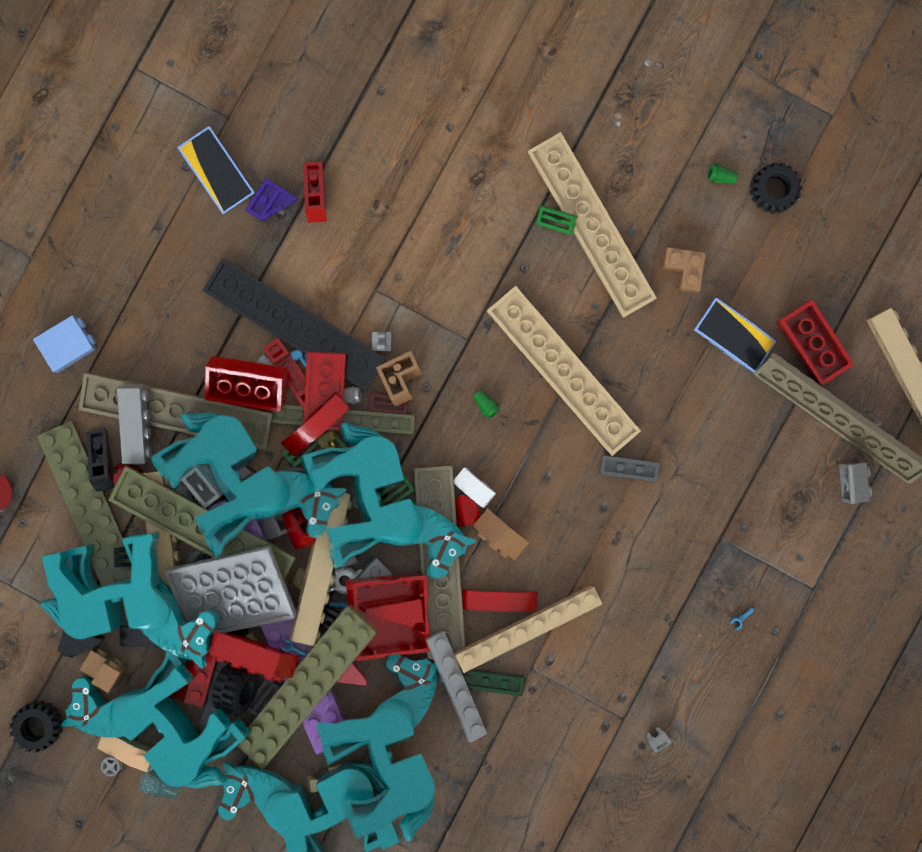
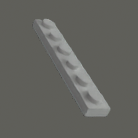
M441 630L425 640L467 740L471 743L486 735L487 732L447 636Z

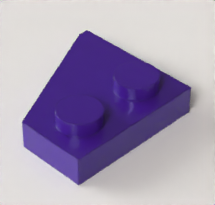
M266 178L247 206L246 211L259 220L264 221L295 203L298 199Z

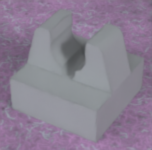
M372 332V350L391 352L392 332Z
M659 727L656 728L658 732L656 738L652 737L650 733L647 734L649 744L655 753L672 743L666 733Z

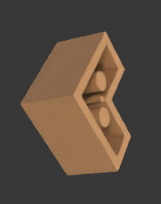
M667 247L664 250L662 269L681 271L678 290L698 293L701 289L706 253Z
M411 351L376 367L395 407L413 399L405 382L421 375L422 372Z
M488 508L473 525L478 530L477 535L484 541L488 539L489 542L487 544L495 551L499 549L498 552L505 558L509 556L516 560L529 544L524 537Z
M95 647L90 651L80 671L94 678L92 684L109 693L117 687L128 666L125 665L124 660L108 655L109 652L107 650Z

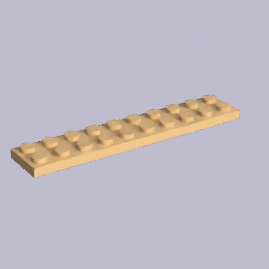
M562 133L556 134L527 151L560 210L578 216L575 222L574 234L621 316L624 318L657 299Z
M516 286L487 310V313L611 456L641 432Z

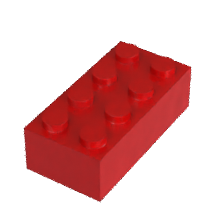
M813 299L805 302L776 321V324L811 378L820 386L855 365Z
M211 356L206 365L205 400L281 412L286 401L287 368Z
M216 631L208 653L215 656L214 660L229 662L233 667L247 668L249 673L264 674L263 677L266 679L284 681L285 678H293L299 658L298 655L234 633Z

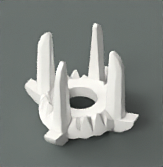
M350 567L336 568L333 573L334 580L332 586L328 588L327 592L335 590L340 594H347L346 586H342L339 582L340 577L346 575L350 579H355L362 569L355 571Z

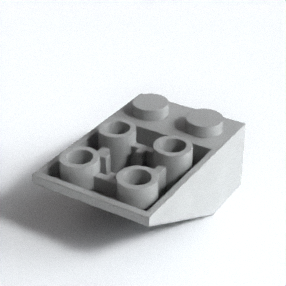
M209 464L195 466L182 478L183 483L204 508H208L224 495L211 472ZM246 466L238 470L242 480L251 473Z

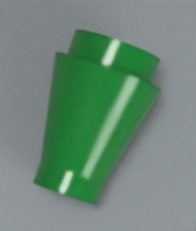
M712 164L708 172V179L712 183L735 184L738 178V173L719 164Z
M481 390L473 396L484 417L487 416L490 419L500 410L498 403Z

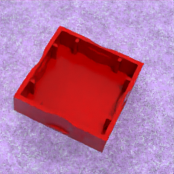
M414 572L346 580L347 606L351 605L378 630V633L355 659L356 661L383 658L393 654L407 655L430 652L425 640L430 637L427 618V575ZM415 596L421 599L423 622L417 623L415 627H406V625L367 614L360 610V606Z

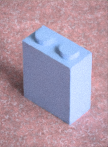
M72 315L33 339L52 372L59 373L97 349L94 345L96 344L94 337L91 334H87L84 329L86 325L80 317Z

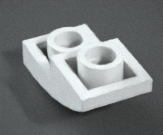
M465 467L453 480L459 489L483 508L496 494L484 481L479 480Z

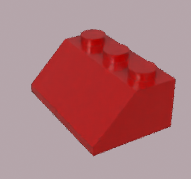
M206 654L207 666H204V668H200L193 660H189L185 667L195 679L172 693L171 696L183 703L203 708L206 705L218 661L214 660L215 656Z

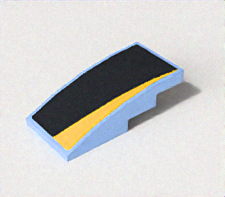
M210 126L177 147L222 214L254 194L253 189Z
M717 298L713 300L694 328V331L709 340L708 342L753 373L763 363L776 343L764 331Z

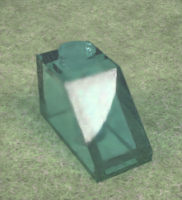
M151 767L147 772H144L137 790L154 797L176 800L181 787H172L165 784Z

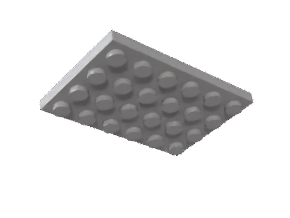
M270 546L175 566L164 571L185 622L197 619L201 613L208 609H214L219 613L220 623L212 635H214L215 631L230 632L295 619L297 616Z

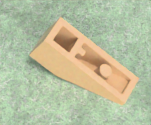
M101 737L97 747L99 750L136 769L147 772L151 768L144 755L153 747L134 740L130 741L126 737Z

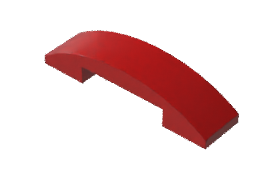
M277 338L262 349L275 366L287 368V384L304 409L306 376L293 360L281 340Z
M336 393L298 429L282 440L281 444L293 456L297 455L332 426L350 407Z
M461 589L463 609L499 612H532L537 610V592Z

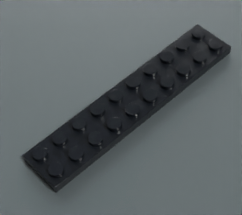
M223 258L203 289V292L306 355L307 351L346 353L345 379L364 391L368 390L378 373L376 367L384 364L386 358Z

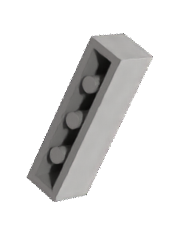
M146 384L121 385L117 388L122 464H145L152 457V447L149 445L151 429L148 428L150 411L147 409L149 393L146 390Z

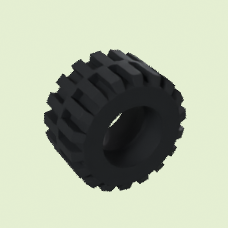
M775 162L771 165H766L754 175L753 181L750 184V187H752L750 195H753L752 201H756L758 208H763L764 212L770 211V214H775L776 212L781 213L789 209L797 202V199L801 196L802 185H800V182L802 180L801 177H797V174H799L797 171L791 170L792 166L789 165L787 167L785 166L786 163L781 162L777 164ZM778 178L784 183L786 192L783 198L776 199L768 194L766 190L768 179Z
M231 663L226 664L218 673L213 684L211 700L214 708H221L222 711L235 716L245 713L255 698L258 687V675L247 672V668L242 667L240 669L231 666Z
M33 701L19 709L16 715L12 717L11 721L13 722L9 728L13 729V731L10 732V737L14 736L15 739L12 741L14 744L18 742L19 749L25 748V752H30L31 750H33V753L42 752L59 739V735L63 731L61 728L63 721H60L62 715L61 713H56L58 710L56 707L51 708V703L44 704V701ZM30 717H37L43 721L45 725L44 736H36L31 733L28 728Z

